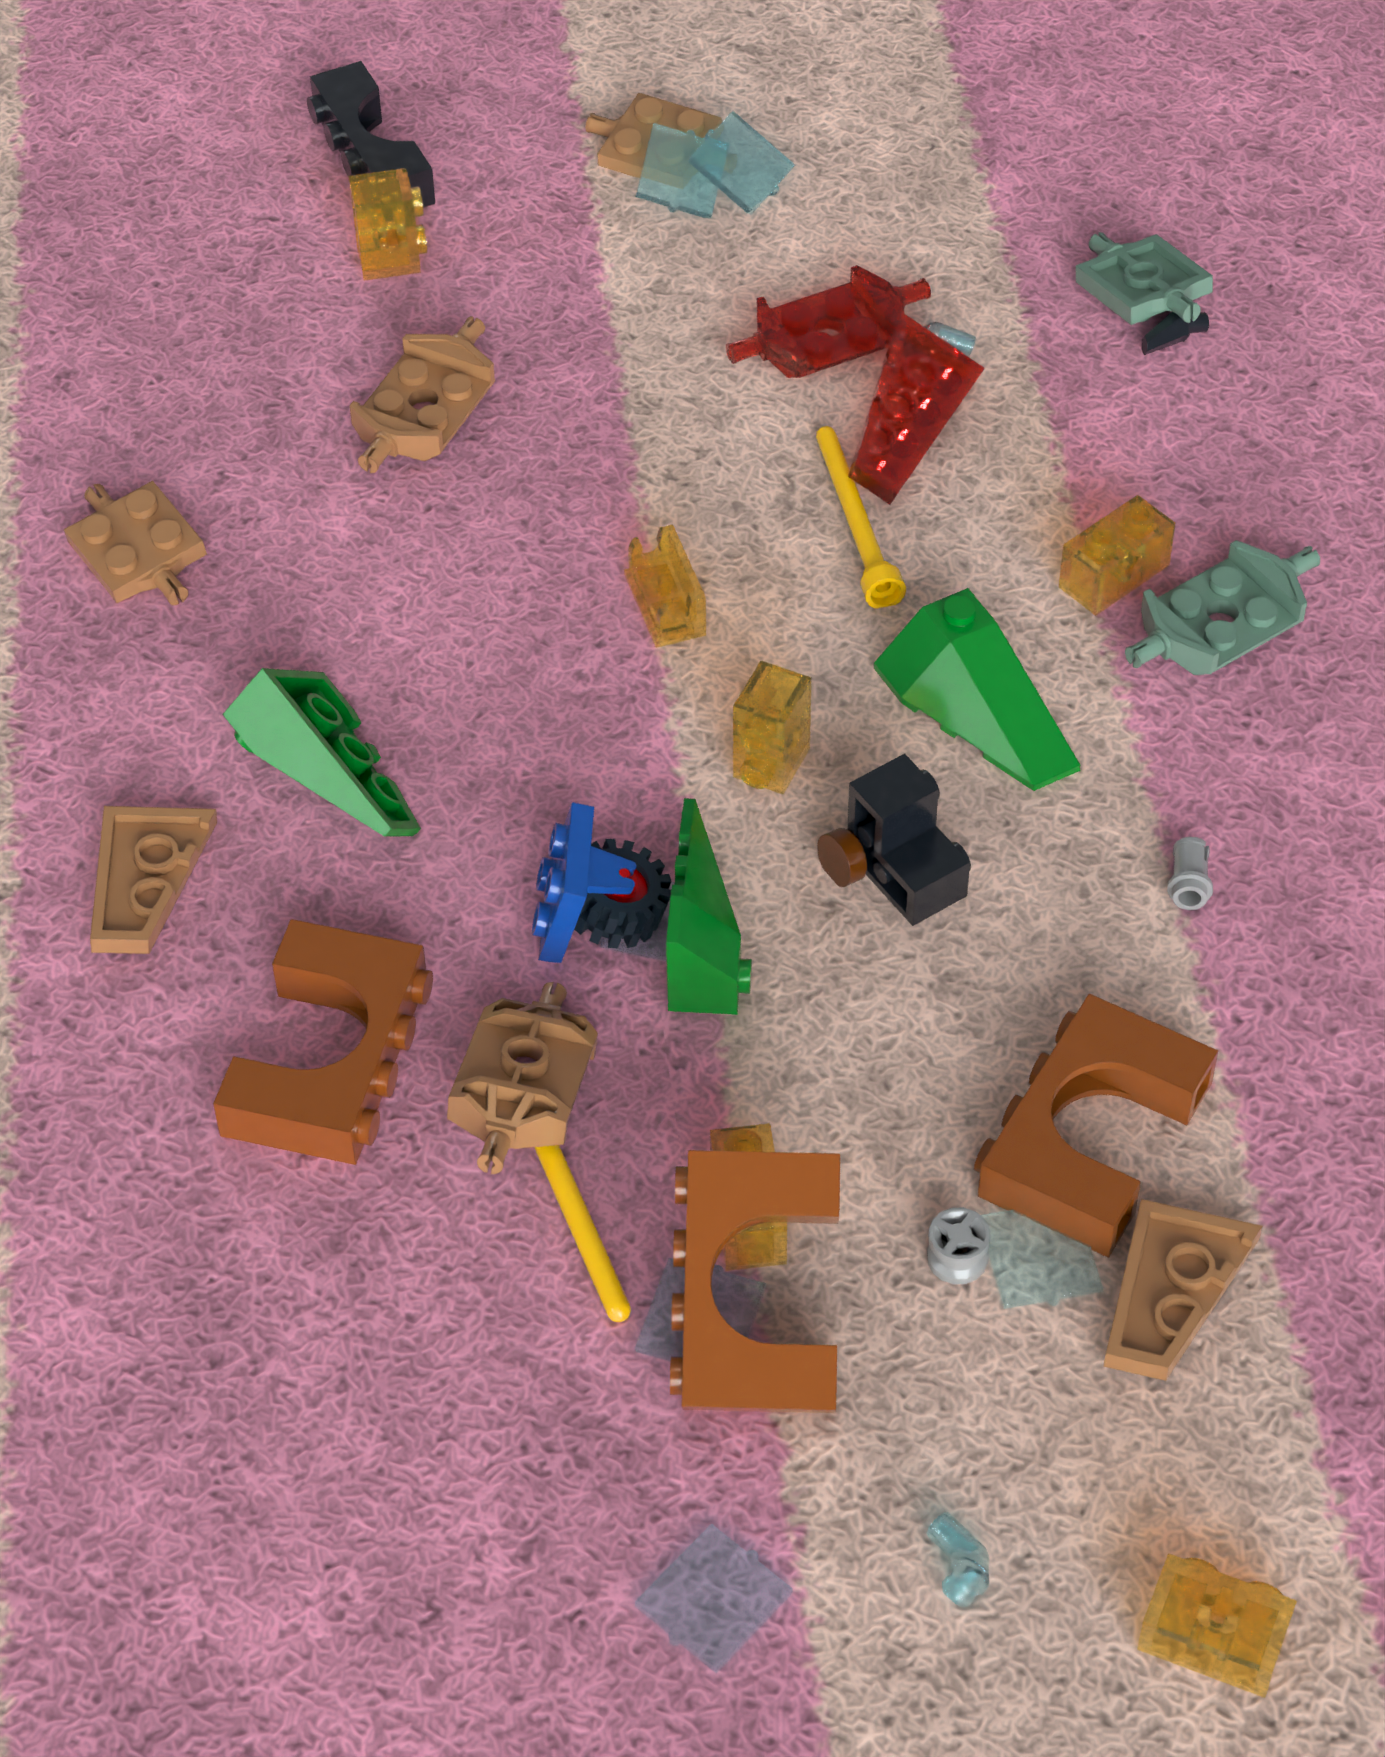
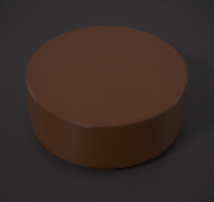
M838 828L819 838L817 849L822 868L839 887H846L865 877L867 870L866 855L861 843L852 832L845 828Z

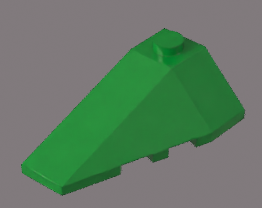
M683 798L678 837V855H676L674 865L675 881L671 888L666 939L668 1011L738 1015L739 993L750 994L752 959L741 958V934L695 799Z

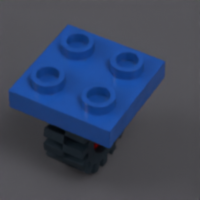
M572 802L565 823L554 824L548 851L549 857L552 858H542L536 881V890L545 892L544 903H537L532 924V935L541 937L538 960L561 963L574 930L580 935L587 929L590 930L592 934L589 941L597 945L601 937L609 938L608 948L618 949L622 939H624L627 948L635 947L639 938L646 942L651 938L653 931L657 930L670 900L671 889L669 887L672 882L670 875L662 874L665 865L660 859L652 863L649 862L652 853L650 850L643 847L638 854L632 851L635 842L628 840L624 841L622 848L616 847L615 839H605L602 848L597 841L591 843L594 806Z

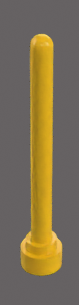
M823 426L818 429L816 439L865 567L860 586L866 602L875 609L897 605L906 594V585L901 572L896 566L884 560L836 432L830 426Z
M560 1146L534 1147L608 1317L615 1322L625 1321L631 1313V1306Z

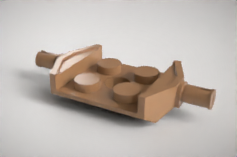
M473 316L468 317L457 334L452 336L448 334H406L402 338L404 354L365 404L362 406L360 403L353 401L349 405L353 427L360 438L370 444L363 455L358 458V463L363 470L368 471L370 468V473L377 472L379 466L388 455L396 457L399 454L427 461L441 454L495 382L494 363L473 345L485 331V325L480 319L476 318L474 321ZM420 402L434 403L432 405L424 406L421 409H416L413 407L415 404Z
M554 982L544 984L538 1002L533 1001L532 1004L501 998L483 1009L449 1094L447 1119L485 1142L482 1152L477 1159L478 1167L485 1173L488 1172L491 1161L493 1162L491 1174L500 1173L510 1148L564 1145L569 1116L589 1060H594L596 1054L598 1033L585 1016L561 1011L567 991L559 983H557L554 994H551ZM518 1057H530L535 1059L536 1062L520 1063L515 1060Z

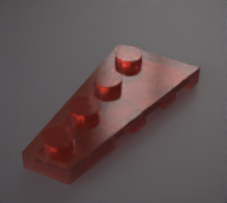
M902 312L894 326L848 477L891 505L985 368Z

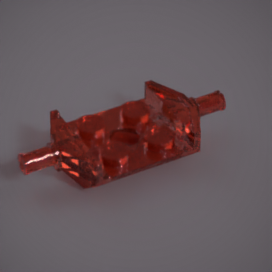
M856 265L851 267L849 283L774 308L768 306L764 297L756 298L757 332L753 333L751 337L727 343L726 353L732 364L759 355L763 361L769 360L787 378H801L901 344L902 315L904 314L905 306L923 299H929L931 297V289L925 278L900 287L892 286L887 280ZM830 329L839 332V334L830 336L821 331Z

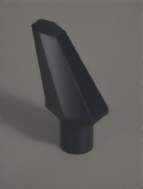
M1172 311L1143 337V355L1179 342H1185L1190 333L1207 332L1209 328L1207 313L1201 312L1195 321L1190 319V323H1187Z

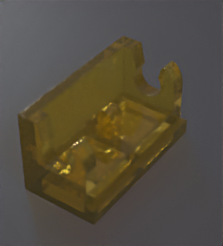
M673 524L659 527L656 537L658 546L651 552L643 553L639 538H633L628 547L629 568L624 569V576L655 647L658 648L706 636V597Z

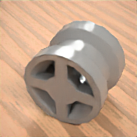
M964 1207L949 1208L940 1212L932 1220L929 1227L928 1266L939 1279L951 1284H967L977 1280L985 1272L988 1264V1248L991 1238L989 1225L976 1211ZM968 1247L965 1253H955L957 1249Z

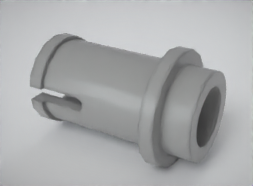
M1198 837L1182 838L1173 846L1174 875L1168 881L1167 892L1175 905L1185 910H1196L1203 907L1213 893V883L1208 877L1210 848L1206 846V842Z

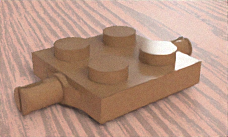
M638 93L624 115L619 117V119L612 120L591 113L586 121V132L607 137V140L597 153L598 166L675 190L683 191L690 180L705 168L730 176L736 165L735 156L712 150L713 145L723 132L721 117L649 95Z
M152 480L116 501L106 492L103 485L93 484L96 493L91 487H88L84 496L96 512L65 528L64 533L69 544L115 602L119 603L139 592L155 588L160 589L171 605L179 604L177 596L184 602L188 597V590L176 576L184 567L207 555L203 540Z

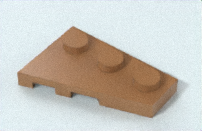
M104 806L90 934L91 953L150 954L217 824L216 809Z
M1141 1199L1103 1367L1166 1381L1260 1239L1263 1226Z

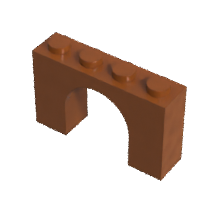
M291 919L272 962L278 997L344 1011L358 1019L366 1028V1032L360 1043L351 1053L343 1059L321 1068L294 1069L233 1056L213 1103L221 1137L356 1165L363 1146H372L376 1139L380 1124V1112L377 1109L382 1096L390 1098L394 1092L398 1077V1064L395 1062L400 1050L408 1051L412 1045L416 1028V1019L413 1015L418 1004L426 1005L429 1000L433 985V972L426 970L423 945Z
M1089 993L1077 1013L1069 1010L1065 1014L1056 1033L1055 1042L1057 1045L1050 1055L1042 1052L1036 1060L1029 1077V1085L1031 1086L1024 1097L1016 1094L1012 1098L1002 1119L1001 1126L1004 1129L997 1140L988 1138L984 1142L977 1155L974 1171L980 1173L978 1197L1109 1258L1136 1213L1141 1181L1073 1149L1060 1136L1053 1119L1063 1108L1076 1100L1095 1095H1112L1136 1102L1187 1126L1212 1085L1218 1050Z
M688 1150V1167L676 1166L675 1204H687L686 1229H674L673 1267L685 1268L684 1293H672L671 1328L672 1331H683V1357L671 1356L670 1395H682L681 1407L683 1410L836 1413L837 1345L770 1344L758 1342L741 1335L724 1320L716 1307L712 1295V1275L716 1261L728 1242L737 1234L752 1226L773 1222L838 1224L840 1210V1154Z

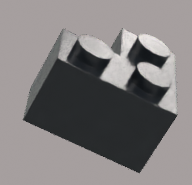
M904 753L849 783L847 830L857 837L864 849L867 860V877L907 921L914 926L967 896L971 863L964 848L955 841L951 842L936 826L940 791L935 779L927 770H920Z

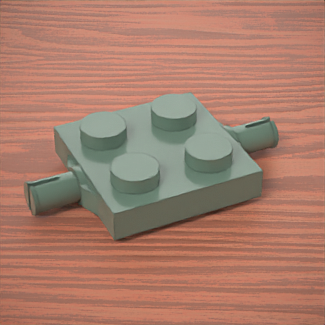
M1098 232V235L1094 234L1089 241L1090 250L1097 253L1098 256L1076 265V283L1130 325L1147 321L1152 316L1165 311H1173L1185 322L1190 323V319L1195 321L1201 311L1200 306L1192 300L1213 292V275L1157 234L1137 242L1120 244L1113 242L1104 233Z

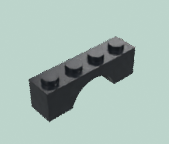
M362 61L310 76L312 96L307 97V107L314 124L322 123L324 126V134L328 146L332 151L339 150L341 153L342 164L349 178H357L364 203L367 206L374 205L383 220L435 204L432 167L415 141H391L370 133L371 130L382 123L378 85Z

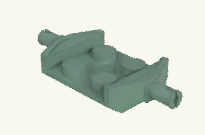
M1236 540L1230 543L1229 555L1226 560L1158 598L1149 588L1143 592L1141 606L1144 630L1148 637L1125 649L1127 661L1130 664L1133 663L1134 668H1139L1144 663L1160 655L1165 660L1172 659L1193 675L1212 674L1304 621L1307 601L1297 577L1320 565L1318 552L1316 550L1312 551V546H1306L1303 550L1289 558L1280 559L1277 555ZM1215 613H1224L1231 616L1234 621H1213L1209 616Z

